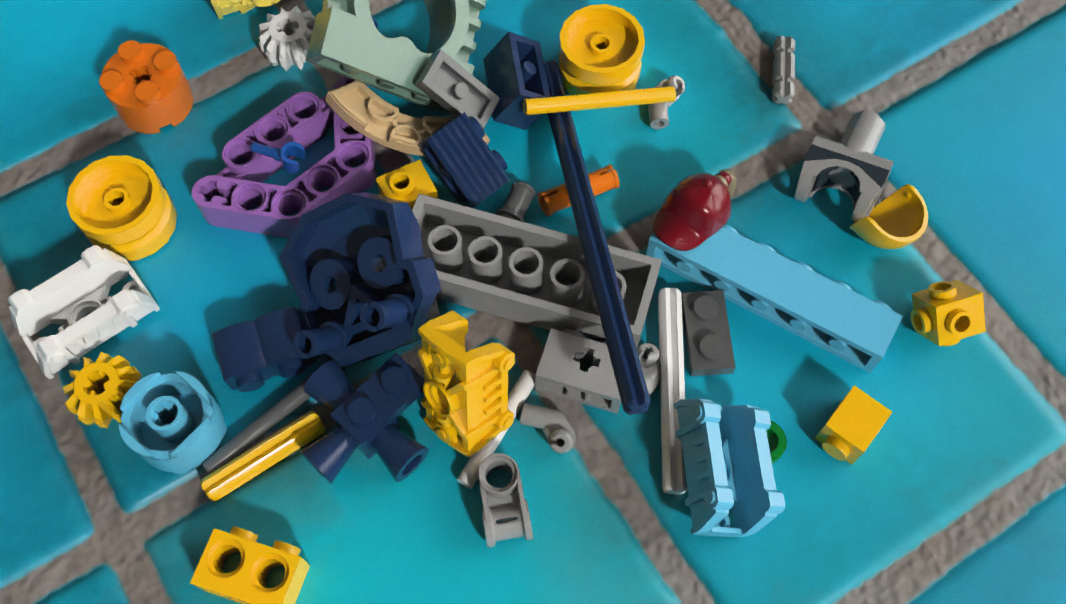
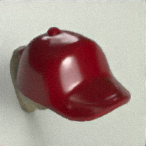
M722 169L716 175L697 173L681 180L669 193L654 220L653 231L657 238L673 249L689 251L695 249L718 232L731 216V197L737 183L735 173L729 169Z

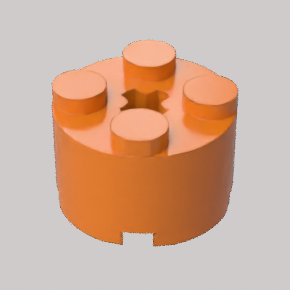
M135 40L125 41L118 47V52L105 64L99 79L101 88L119 117L127 127L139 133L161 132L159 128L169 124L175 127L188 116L193 106V93L177 57L169 49L158 44L139 43Z

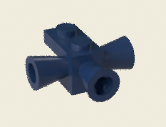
M397 353L387 360L356 390L335 360L321 365L307 380L304 386V393L333 410L330 415L337 428L301 450L300 453L330 484L335 480L356 448L368 459L377 453L396 482L404 480L423 462L428 453V448L400 432L401 428L397 417L424 392V378Z

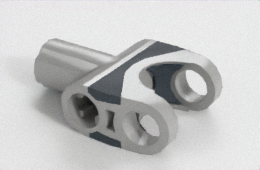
M867 110L855 112L839 143L816 135L805 156L794 199L805 203L808 197L811 198L821 189H839L845 192L852 200L853 215L851 220L858 222L863 217H868L881 196L894 164L892 160L874 155L885 130V122L880 116Z

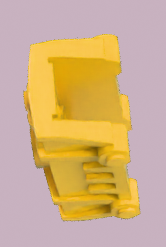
M452 310L427 321L418 328V334L422 337V348L418 351V357L424 368L423 391L425 397L421 400V405L426 408L425 424L438 438L461 454L470 457L480 451L500 432L507 430L514 422V413L508 409V371L515 363V353L502 344L494 342L466 352L465 335L468 332V320Z

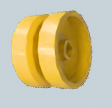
M599 4L589 5L576 10L564 21L559 35L560 54L558 67L567 93L578 95L634 90L636 88L641 72V59L644 52L645 38L643 28L635 16L623 8Z
M128 155L102 158L92 162L80 171L69 186L66 205L73 222L85 234L93 246L98 245L102 250L105 248L125 258L127 261H137L156 253L167 244L176 228L177 212L173 200L166 189L163 188L155 171L143 160Z

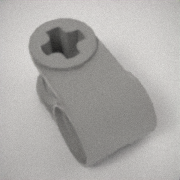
M502 453L488 456L482 461L478 473L483 502L481 510L488 548L495 547L497 541L524 537L526 541L533 540L527 500L524 499L517 463L512 457ZM496 469H504L511 474L512 479L507 486L495 488L487 482L488 475Z

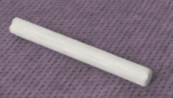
M662 288L658 295L659 362L661 365L662 487L664 493L677 495L684 494L688 489L682 443L679 438H676V431L680 429L678 414L673 406L679 400L685 399L682 293L678 288Z

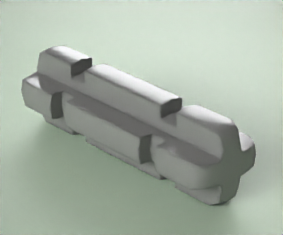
M778 36L773 45V56L775 59H773L772 84L774 88L772 89V100L776 104H790L795 95V85L793 83L795 80V55L793 53L795 51V40L791 36Z

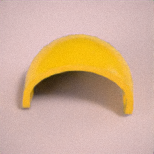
M905 184L876 205L868 217H863L858 222L855 221L849 228L874 247L882 249L903 248L915 242L925 232L928 224L927 206L919 191L913 185Z

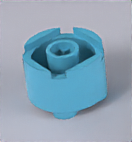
M179 371L161 374L160 372L149 374L136 382L122 400L120 406L122 411L121 425L119 424L120 435L128 447L153 467L166 472H173L174 474L187 473L209 458L221 443L227 431L223 412L212 395L192 375Z

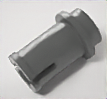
M513 182L502 208L496 209L494 214L525 222L523 217L536 195L534 188L525 182Z

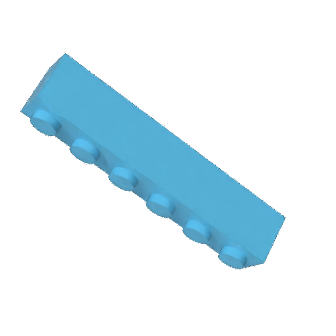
M724 225L701 245L689 251H679L667 246L657 238L654 232L649 238L646 255L662 259L661 266L709 291L723 290L725 299L869 373L884 357L903 317L892 311L887 304L878 300H870L854 292L847 284L840 281H832L814 272L809 265L802 262H794L776 253L769 245L756 243L738 234L734 228L728 225Z

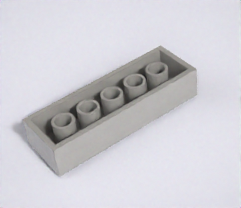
M418 194L412 212L420 226L423 255L433 259L442 289L437 294L436 299L549 331L551 328L559 331L562 329H573L584 334L587 339L601 343L606 341L579 237ZM608 245L637 349L662 259Z

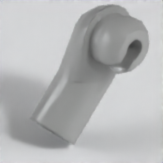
M643 343L638 346L637 353L650 396L661 382V365L658 359L660 353L653 344Z

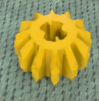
M100 352L95 363L90 358L83 357V369L80 371L69 370L70 377L74 379V382L62 386L64 394L69 397L65 402L66 407L73 414H77V419L83 424L92 425L95 422L100 428L108 429L113 418L121 423L122 411L120 406L128 390L142 378L141 373L134 366H130V362L123 356L117 355L112 358L108 353Z

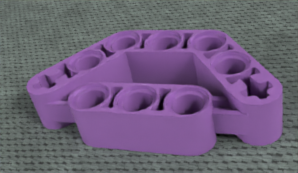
M342 76L335 82L333 90L355 80ZM298 92L228 141L222 150V158L227 167L216 175H209L199 179L193 186L191 195L202 216L210 225L290 238L303 214L346 193L365 192L374 184L377 177L375 141L356 131L338 116L325 101L326 95L319 99L317 95L311 92ZM334 124L335 150L286 186L263 183L283 168L282 162L252 152L251 145L253 142L280 149L288 142H297L306 151L326 135L328 127ZM296 156L290 157L288 159L294 160ZM362 164L359 167L351 168L354 165ZM331 187L327 191L320 192L324 188ZM255 205H260L253 210H249L251 207ZM300 211L296 215L287 216L291 212Z

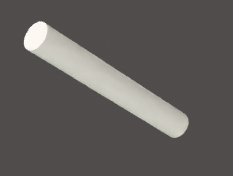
M528 370L522 372L508 395V409L514 413V419L535 386V374ZM507 430L500 432L486 446L470 457L457 478L460 484L469 489L473 488L478 480L479 467L482 461L495 452Z

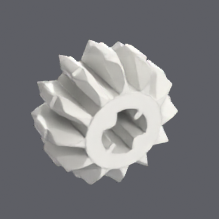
M296 5L291 11L286 12L281 7L279 14L267 13V23L259 24V45L273 66L281 64V67L286 72L293 65L302 70L303 63L307 62L305 60L315 23V17L310 11L302 13Z

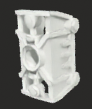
M98 245L87 248L82 252L81 260L30 291L27 289L16 291L8 299L11 305L9 310L16 330L44 375L49 379L54 378L56 372L70 363L75 365L79 363L81 356L129 326L134 328L138 325L136 321L155 310L157 312L160 310L128 261L105 248L102 250ZM131 275L133 280L124 285L122 291L114 296L110 295L107 297L112 285ZM49 324L62 325L58 328L59 333L56 335L40 337L36 341H33L30 337Z

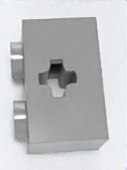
M551 328L535 375V390L618 414L621 399L606 341L601 343L587 339L584 334L573 329H562L559 331ZM584 363L592 365L589 367L588 372L580 370Z

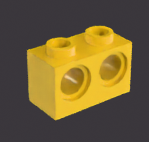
M232 526L230 532L227 533L214 528L190 584L205 592L241 604H295L310 565L299 556L301 549L291 544L275 540L273 546L270 547L256 542L258 535L248 530ZM240 552L241 562L237 569L230 573H224L223 563L225 559L232 553ZM284 566L285 576L283 581L276 587L267 588L265 579L268 572L274 567Z

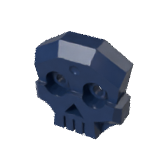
M367 192L346 193L303 214L279 256L302 303L297 312L303 330L302 332H297L294 336L293 346L296 354L304 359L325 353L344 367L375 358L422 340V337L418 334V328L426 323L427 314L437 294L442 291L433 259L423 255L420 226L408 202ZM382 257H384L386 261L385 268L382 265ZM334 279L336 280L337 284L336 288L334 286Z

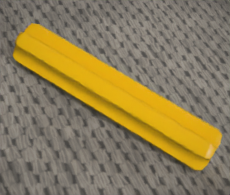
M309 411L202 478L200 482L202 489L209 499L218 501L322 435L326 430L323 422L316 412Z

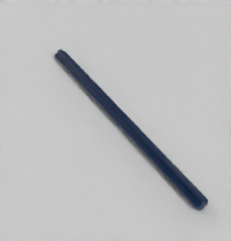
M543 60L550 97L566 96L558 64L554 60L548 62ZM571 111L547 113L623 410L628 415L643 414L648 411L651 400Z

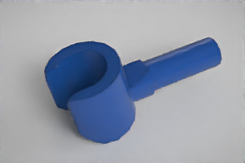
M253 142L251 145L252 152L281 161L283 169L291 174L299 171V163L288 158L296 156L300 159H306L304 147L297 142H288L281 149Z

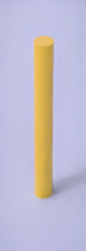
M673 86L524 99L523 112L524 115L674 102L676 91Z

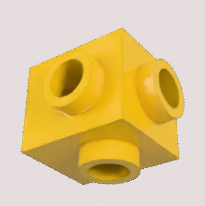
M954 280L951 282H935L929 285L928 289L912 293L913 310L910 318L915 332L938 346H952L959 343L961 339L986 332L983 292L959 280Z

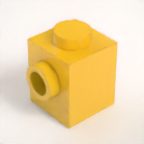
M420 159L376 178L380 193L377 195L408 202L411 210L414 207L418 194L438 199L437 190Z

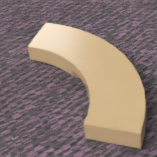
M356 80L327 92L325 99L334 112L359 133L388 148L417 156L427 157L418 146V142L454 117V115L424 116L423 119L402 114L399 112L398 107L386 102L368 88L366 84ZM485 134L483 140L488 145L490 139Z

